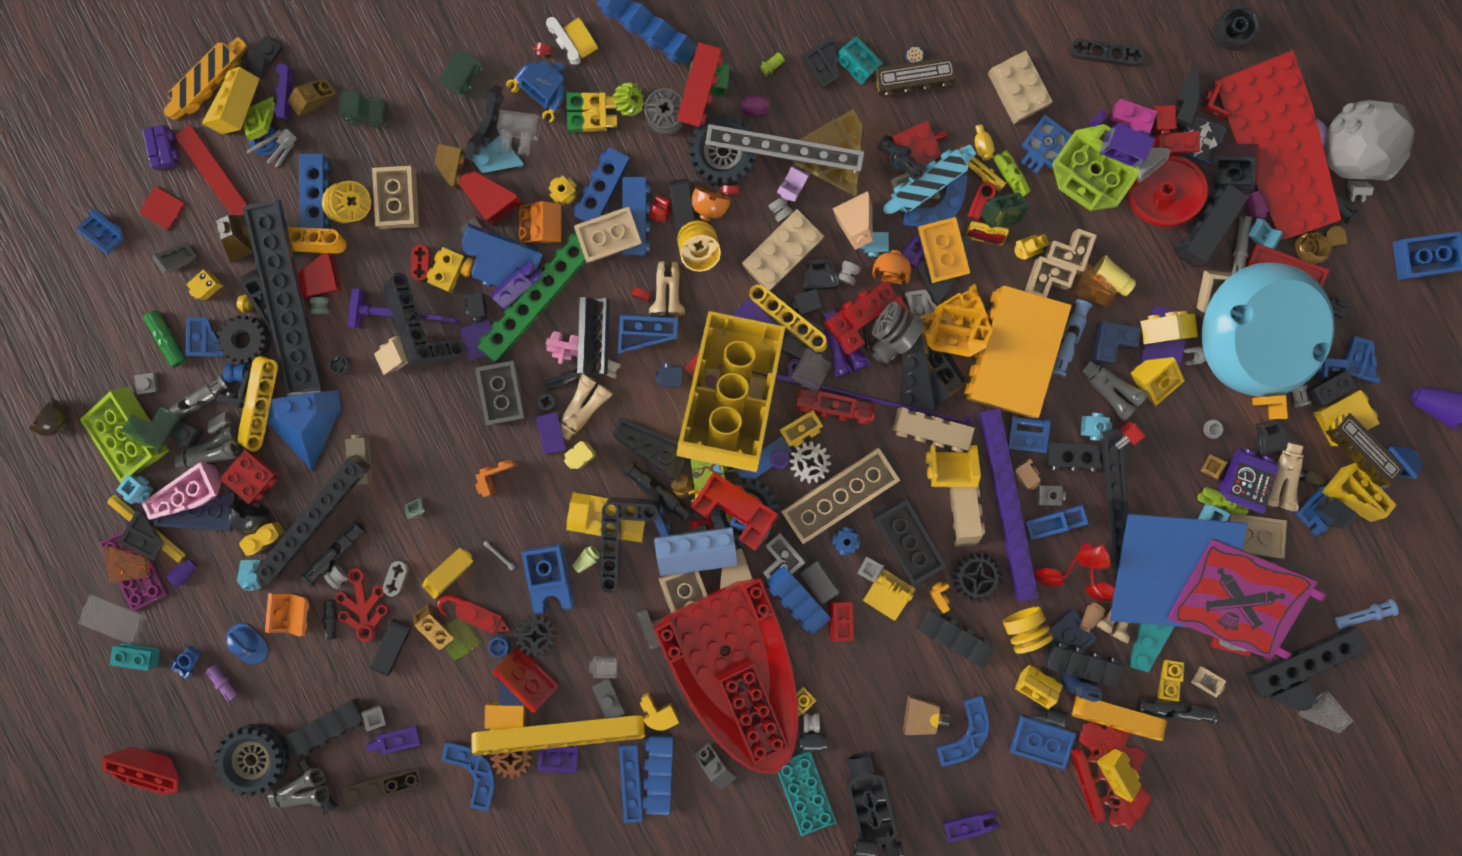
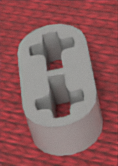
M399 560L391 564L383 585V591L386 595L396 596L401 592L409 570L406 562ZM401 565V569L404 571L400 572L398 577H396L397 570L395 567ZM394 580H396L395 587L397 590L391 592V588L388 585L393 584Z

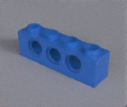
M608 147L607 151L604 150L599 158V161H601L599 167L594 168L590 177L592 178L590 184L586 185L582 191L583 198L581 202H577L573 209L576 219L586 222L603 216L630 163L628 156ZM607 166L614 167L612 174L604 173ZM604 183L606 185L605 189L601 192L597 191V184ZM590 200L597 201V205L593 209L587 207V203Z
M299 154L300 228L329 229L331 228V219L323 211L322 196L326 189L331 186V181L328 179V171L331 170L330 160L323 154ZM315 171H319V177L317 179H313L312 177ZM319 190V196L313 199V192ZM319 209V216L314 218V210Z

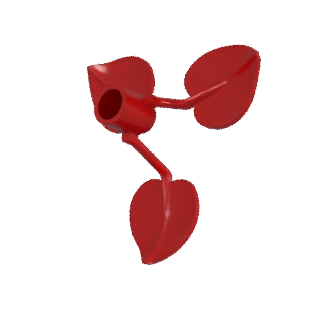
M1088 543L1082 544L1078 555H1075V559L1063 575L1059 570L1051 568L1033 570L1035 580L1047 587H1059L1063 585V579H1066L1077 561H1079L1081 566L1090 567L1092 585L1085 587L1086 594L1097 601H1113L1115 587L1108 583L1096 584L1094 579V568L1106 569L1111 563L1109 553L1103 544L1097 547Z

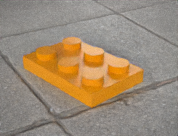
M956 217L918 227L932 283L970 274Z

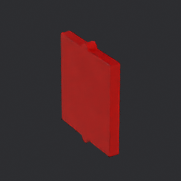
M155 186L149 197L145 198L146 202L139 213L163 228L170 230L174 221L179 218L178 215L185 203Z

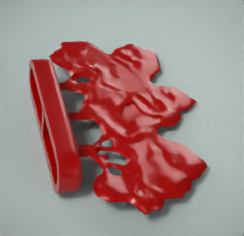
M1094 722L1084 724L1079 741L1089 748V757L1086 758L1080 748L1071 750L1070 755L1090 814L1096 823L1105 821L1106 815L1102 806L1104 803L1112 809L1109 814L1110 824L1115 827L1124 825L1130 830L1135 826L1136 820L1143 818L1146 807L1152 798L1151 794L1141 786L1134 800L1129 802L1114 793L1100 767H1098V776L1093 778L1088 763H1097L1098 759L1116 749L1127 754L1130 759L1129 765L1139 773L1140 763L1144 761L1146 754L1138 747H1126L1127 739L1130 736L1129 732L1108 726L1104 729ZM1098 750L1099 754L1094 756V752ZM1100 780L1106 781L1108 785V793L1104 797H1099L1095 785ZM1116 798L1120 801V804H1112V800L1109 801V799ZM1113 808H1119V811L1115 812Z

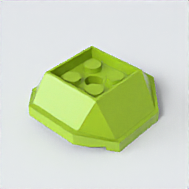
M1105 124L1074 131L1052 163L1058 189L1090 211L1117 207L1138 177L1139 166L1133 168L1099 154L1106 134L1111 129ZM1092 165L1098 168V174L1092 173Z

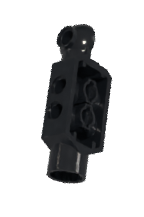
M861 752L847 757L851 777L847 779L846 787L859 838L877 841V844L885 843L881 845L883 856H904L901 841L896 842L895 838L898 835V827L885 774L877 770L873 752Z

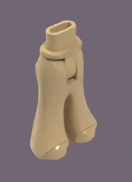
M581 375L576 393L560 421L562 435L567 440H570L573 434L576 435L591 415L613 395L608 388L599 384L590 400L582 408L583 403L598 383L590 376Z
M1288 442L1286 450L1282 451L1283 453L1277 462L1279 468L1267 505L1279 506L1290 511H1298L1297 488L1304 455H1302L1304 446Z

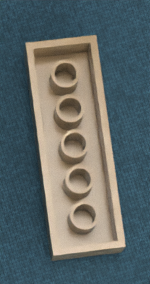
M876 448L781 510L802 544H804L899 482L900 479L881 450Z

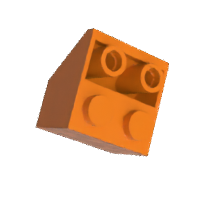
M541 201L520 205L519 242L524 244L560 243L561 204Z

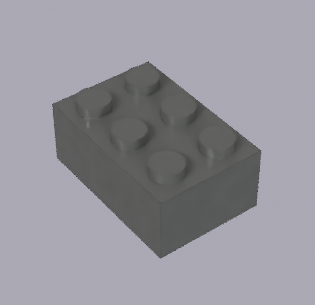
M509 361L475 368L486 425L527 418L517 362Z

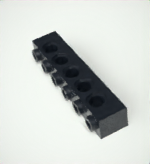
M1349 626L1291 652L1289 659L1280 657L1247 672L1246 676L1254 693L1260 697L1268 698L1280 689H1289L1292 687L1291 684L1295 682H1304L1313 674L1326 672V668L1342 665L1346 659L1357 658L1368 649L1359 630ZM1344 643V650L1340 652V645ZM1326 651L1327 657L1323 660L1322 654ZM1309 659V666L1305 668L1304 663ZM1292 667V673L1287 676L1288 668ZM1274 675V682L1269 683V678Z

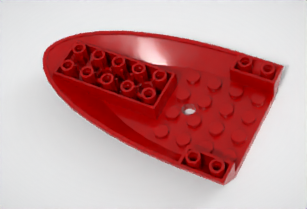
M758 578L737 581L667 614L653 630L675 680L694 713L722 749L746 768L758 773L773 774L781 771L782 767L787 765L796 745L798 702L794 675L780 625L762 580ZM722 646H729V651L726 654H720ZM743 681L742 686L738 687L737 683ZM757 715V717L754 720H752V716Z

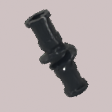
M889 135L883 136L878 141L877 148L887 154L889 164L894 169H903L910 174L913 180H918L924 175L925 166L915 161L911 156V149L909 147L901 148V146L893 142L892 137Z

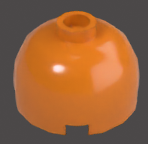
M695 187L691 201L694 210L700 214L699 218L710 221L711 218L717 219L723 216L729 208L731 200L721 193H714L706 188Z
M891 250L876 259L872 276L876 278L878 275L881 277V281L888 280L891 284H902L903 280H906V283H908L911 276V265L909 260L901 255L900 251Z

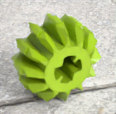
M627 82L615 89L616 93L613 94V97L616 99L614 104H617L616 111H621V114L625 116H634L643 110L642 106L645 105L643 98L645 96L641 94L642 88H637V84Z

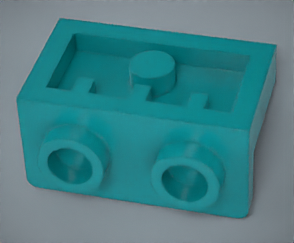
M857 36L843 46L837 54V61L860 84H863L876 71V68L881 67L883 64Z

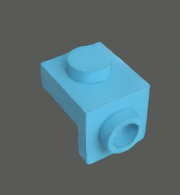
M1259 218L1251 227L1249 236L1256 244L1270 249L1276 248L1283 235L1281 231L1272 229L1265 220Z
M241 560L237 582L242 589L246 591L261 589L262 584L259 582V576L254 573L261 564L260 560Z

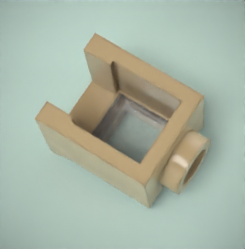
M1200 666L1191 683L1217 698L1224 691L1226 681Z

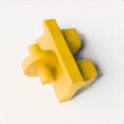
M1035 234L1017 241L1014 251L1018 258L1025 260L1044 252L1043 247L1048 246L1049 242L1045 234L1039 237Z

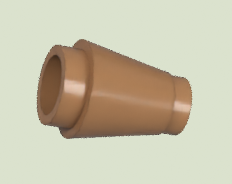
M1097 603L1088 605L1080 628L1090 632L1104 617L1105 609Z

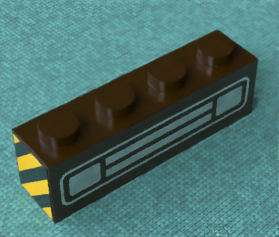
M953 56L876 68L875 78L878 95L890 97L895 95L896 92L909 94L916 89L928 91L935 86H940V88L952 86L956 80Z
M1351 413L1338 416L1325 431L1331 441L1336 443L1344 451V454L1350 457L1357 464L1358 468L1364 471L1371 478V481L1379 487L1391 485L1405 469Z

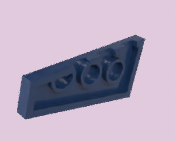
M229 493L228 495L215 496L202 506L155 518L153 526L233 531V527L228 520V511L230 504L232 505L233 501H236L237 494Z

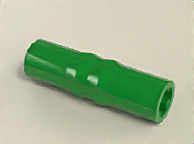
M154 310L145 314L143 319L171 368L185 363L187 360L159 311Z

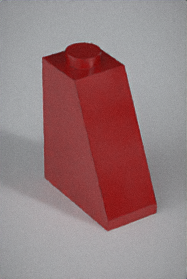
M323 253L298 272L304 300L342 291L334 256L331 253Z

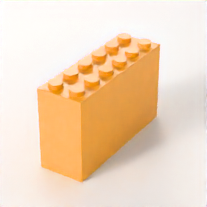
M1002 286L996 292L993 291L990 302L993 304L991 310L988 309L986 313L990 326L993 329V335L987 348L974 354V357L977 359L975 365H972L970 368V383H966L963 394L966 395L965 399L997 409L1001 408V410L1028 418H1039L1071 305Z

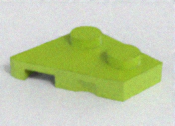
M274 97L249 107L243 122L245 134L249 141L268 133L274 115V106L277 103Z

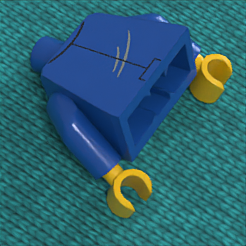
M542 61L539 64H527L514 76V80L507 81L506 86L509 88L512 84H515L511 92L516 93L521 87L545 109L549 106V111H545L542 117L545 119L546 115L550 113L552 118L549 123H552L555 120L554 112L558 110L564 98V77L561 74L565 71V68L560 62L555 63L553 66L546 61Z

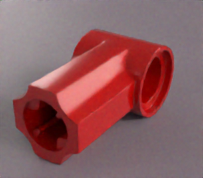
M985 182L978 187L967 215L971 219L983 222L992 198L996 194V188L992 183ZM983 187L990 189L991 194L989 197L982 195L981 190Z

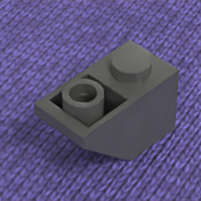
M707 743L695 754L696 759L710 781L721 790L737 778L726 761L710 743Z

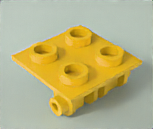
M883 568L863 601L896 621L906 603L912 599L915 588Z

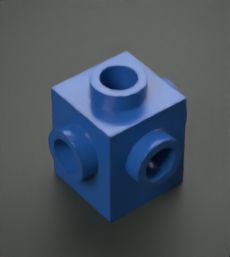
M843 527L842 530L837 529V534H833L832 545H834L835 550H839L838 554L849 556L850 552L855 553V549H859L860 538H858V534L854 532L853 528ZM844 539H850V544L844 545Z

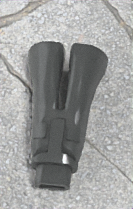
M1092 360L1082 370L1091 385L1105 397L1123 421H1126L1135 411V407H1138L1149 395L1146 391L1126 383L1112 371L1101 364L1097 365ZM1114 389H1116L1121 395H1123L1132 405H1130L1128 402L1122 399L1114 391Z
M233 425L225 426L214 438L182 451L180 455L175 456V467L177 469H190L199 462L208 464L215 461L237 459L241 455L240 445L237 442V430Z
M312 768L305 772L302 777L274 789L267 796L270 807L281 809L304 804H311L313 806L324 805L330 795L328 786H321L303 793L300 791L323 784L326 781L323 771L318 768Z

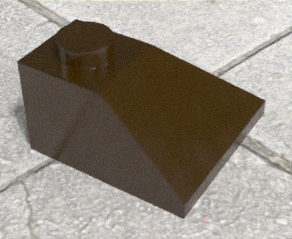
M227 215L216 221L217 229L230 263L254 254L245 215Z

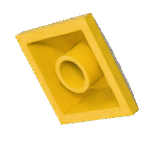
M1173 357L1145 360L1131 372L1135 384L1140 389L1149 393L1147 397L1155 406L1184 382L1178 364Z

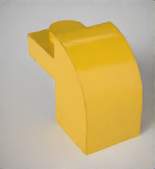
M649 692L642 695L640 705L645 713L648 712L643 718L647 726L654 730H666L679 724L680 719L672 703L657 709Z

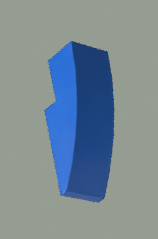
M1084 504L1026 521L1031 540L1089 524Z

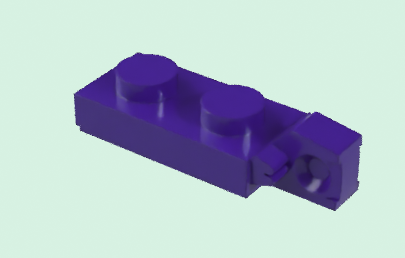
M418 725L375 736L376 741L368 742L366 748L367 752L378 750L379 754H387L419 746L422 742Z

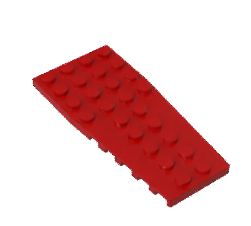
M1292 50L1215 81L1216 84L1218 82L1222 84L1219 95L1225 111L1230 112L1227 117L1237 143L1258 144L1256 185L1261 190V193L1265 195L1270 208L1269 213L1276 229L1283 233L1281 240L1340 221L1341 216L1313 105L1294 51Z

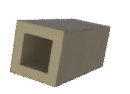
M363 434L351 435V439H345L346 458L357 454L371 466L357 485L373 483L369 438H363Z

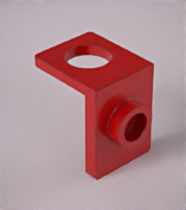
M1218 82L1206 93L1204 97L1206 102L1202 110L1223 120L1229 116L1230 112L1213 105L1222 86Z

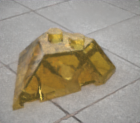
M854 109L799 140L861 151L863 126ZM792 160L794 165L857 197L859 171Z

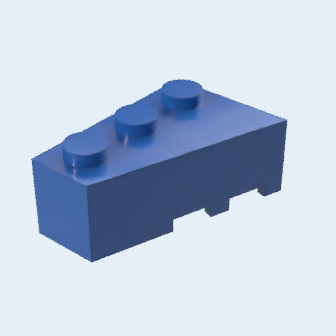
M622 313L619 322L618 354L677 338L679 317Z

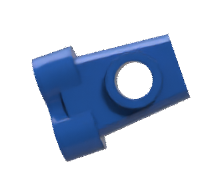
M188 646L182 654L174 659L170 665L171 670L178 672L182 678L189 679L194 672L193 667L201 652L193 646Z

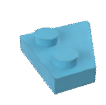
M502 135L489 143L486 148L484 147L481 154L473 159V162L483 174L524 166Z

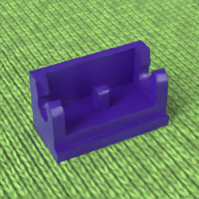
M557 412L536 417L535 420L544 455L566 450Z

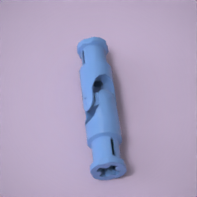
M1076 299L1075 310L1070 315L1062 338L1065 341L1059 347L1052 371L1056 375L1066 377V369L1075 354L1074 344L1079 342L1087 322L1088 310L1093 306L1084 300ZM1070 327H1076L1079 330V336L1072 332L1068 333L1067 330Z

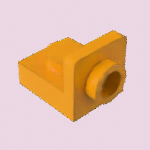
M946 582L936 583L932 586V590L929 591L942 613L950 610L948 604H950L945 594L941 595V592L950 587Z

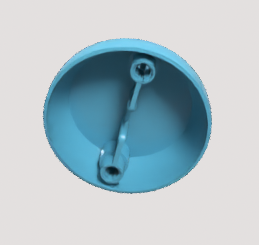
M1274 262L1247 266L1230 276L1218 288L1207 307L1202 325V346L1207 363L1215 376L1223 384L1237 392L1256 397L1279 396L1289 393L1309 381L1325 362L1334 338L1333 309L1322 286L1302 269Z

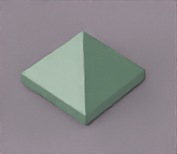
M422 497L404 505L407 519L421 517L425 512Z

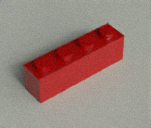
M698 42L677 116L678 122L700 128L701 124L705 125L708 115L705 112L706 105L711 104L713 94L710 91L712 85L716 86L719 74H716L718 66H722L724 55L721 54L722 49Z

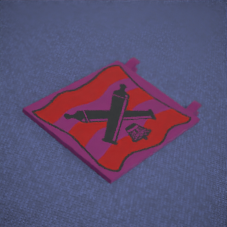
M1212 539L1167 618L1270 660L1273 659L1275 654L1284 659H1289L1291 653L1288 652L1289 650L1286 647L1280 646L1309 596L1311 595L1323 601L1326 594L1321 589L1315 587L1318 583L1317 580Z

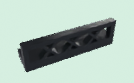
M580 297L578 374L586 376L608 374L609 298L592 299ZM598 304H603V310L599 314ZM601 322L602 330L598 333L597 326ZM599 341H601L602 348L598 352L596 350V345ZM600 360L601 370L596 371V363Z

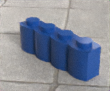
M785 566L781 567L766 580L770 585L767 589L774 597L777 595L780 597L779 602L785 609L789 606L791 609L789 611L796 620L801 619L802 622L800 624L807 632L811 630L815 634L831 620L827 612Z
M651 734L650 739H646V751H649V758H645V770H648V778H644V789H647V797L643 799V809H647V814L670 815L674 735Z

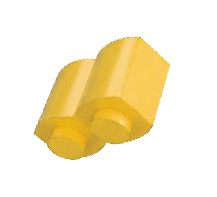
M279 522L266 524L260 527L255 534L243 538L239 545L246 556L258 554L266 550L270 544L280 541L286 532Z

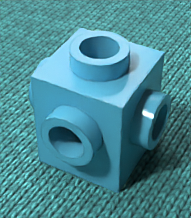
M1092 413V416H1082L1081 435L1090 436V440L1101 441L1100 431L1112 429L1110 418L1104 417L1103 413Z
M127 474L116 491L124 496L123 499L128 503L142 504V502H145L150 497L154 489L148 485L149 481L146 478Z

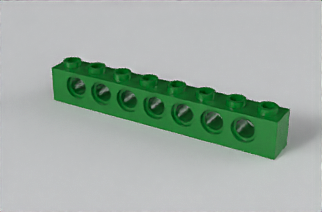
M574 232L567 239L568 244L564 248L560 247L554 254L556 256L552 262L548 261L543 266V274L540 279L517 298L518 301L504 311L505 316L501 320L498 319L491 327L493 330L489 334H484L479 340L478 348L494 362L499 363L586 263L577 233ZM578 248L579 255L577 257H570L571 249ZM566 263V270L559 272L557 270L558 264ZM547 277L554 278L552 286L545 285ZM536 291H540V300L533 301V293ZM526 305L529 311L526 315L522 316L520 308ZM510 320H515L516 327L513 330L507 328V323ZM502 334L503 342L497 345L494 339L496 335Z

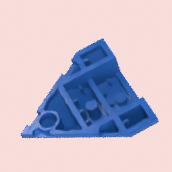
M339 390L314 392L271 400L267 423L311 471H314L316 462L320 454H322L334 428L333 425L342 411Z

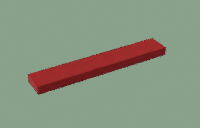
M189 125L176 134L175 138L230 215H244L243 206H248L247 202L193 126Z

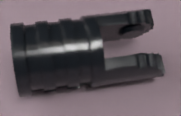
M1033 702L1032 707L1045 713L1044 716L1031 713L1030 719L1054 725L1061 729L1065 727L1068 717L1067 712L1051 707L1047 709L1041 704Z

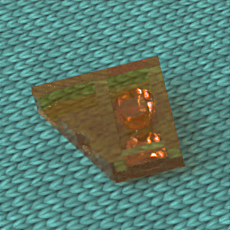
M1087 264L1084 272H1082L1074 285L1072 294L1108 307L1116 295V289L1107 283L1101 274L1098 276L1092 270L1093 267L1090 264Z
M113 546L103 547L109 583L150 576L147 557L139 554L135 555L126 550H119L113 548Z

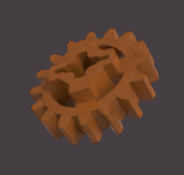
M530 750L498 753L491 756L490 760L495 761L492 768L498 767L497 774L502 771L503 778L510 774V778L513 779L515 774L521 777L522 771L525 773L528 771L527 766L532 764L528 759H531L533 754L528 753ZM509 754H512V757L516 758L512 761L511 757L508 756ZM524 761L519 768H516L518 762Z

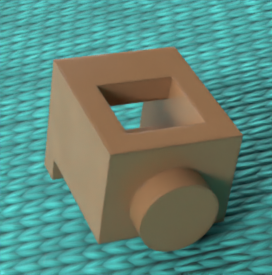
M1026 459L1013 468V473L1024 489L1031 488L1033 490L1041 484V480L1038 477L1040 473L1034 465H1030L1033 463L1032 460Z

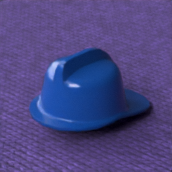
M240 623L229 629L226 642L230 652L247 664H258L265 659L268 653L267 643L250 626Z

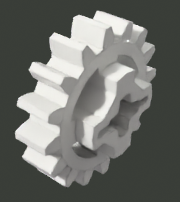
M810 442L809 446L802 443V449L797 446L796 450L798 452L791 453L794 459L789 460L790 463H794V466L790 468L791 470H796L794 476L800 475V481L807 478L808 483L811 482V479L818 482L819 476L824 479L823 472L829 473L826 466L831 465L826 460L830 455L824 454L827 449L820 450V444L818 443L814 447L813 442ZM805 450H812L809 455L804 456L801 454ZM818 454L822 456L823 465L818 462ZM811 457H813V462L816 465H818V467L810 466L808 468L807 463L804 460H802V458L810 459ZM797 460L802 462V472L798 468ZM811 470H819L815 475H808Z

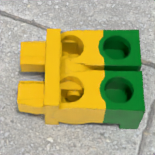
M566 93L569 134L588 131L602 132L607 131V128L617 127V115H607L606 109H617V104H614L616 99L613 96H606L605 93Z

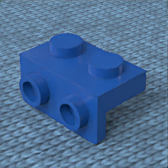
M92 208L90 210L91 216L76 227L81 235L108 255L124 241L123 230L118 224H112L108 221L107 216L103 212H97Z

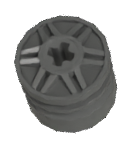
M661 88L648 96L644 111L648 125L654 132L668 136L682 129L684 123L677 121L682 97L679 93L672 89ZM665 106L668 107V111L662 113V109H664Z
M892 302L877 318L873 326L872 335L883 343L888 342L889 347L902 354L908 351L917 341L923 330L924 322L914 313H908L907 309L901 307L899 303Z

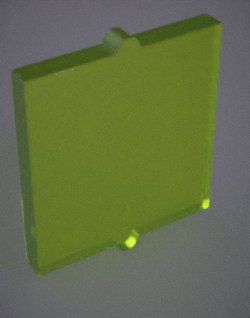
M459 618L451 623H447L446 627H444L453 636V640L444 648L454 661L465 653L469 654L472 648L481 643L468 624Z

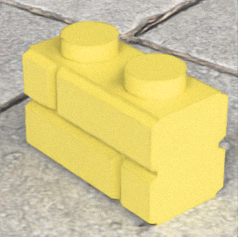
M580 441L574 448L565 453L566 459L564 462L570 469H580L597 455L588 442Z

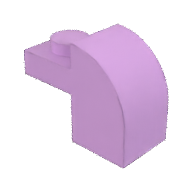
M795 161L777 193L786 200L796 201L812 169Z

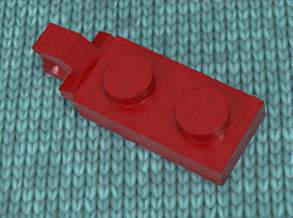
M1200 132L1154 135L1155 139L1151 147L1168 148L1170 154L1200 152Z

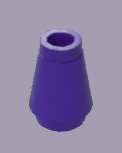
M189 559L169 571L170 574L167 575V579L175 587H179L187 581L197 566Z

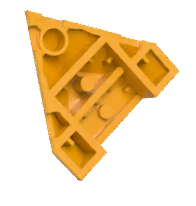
M975 284L971 285L965 293H958L935 307V311L928 315L923 314L919 317L924 322L921 333L926 334L927 346L935 351L971 357L987 348L993 335V329L990 326Z

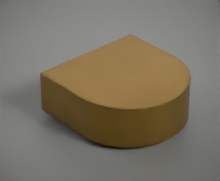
M1333 226L1326 230L1324 236L1328 239L1329 246L1347 244L1346 232L1342 227Z

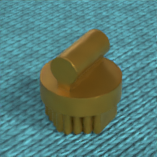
M680 474L676 483L672 481L671 487L673 492L682 500L691 495L688 494L689 491L695 490L694 483L688 476Z

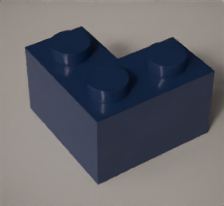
M1104 321L1097 323L1091 360L1106 364L1116 363L1118 346L1126 348L1138 347L1141 328Z

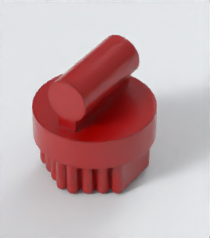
M657 194L654 202L650 204L651 211L649 217L655 221L665 222L667 216H670L672 201Z

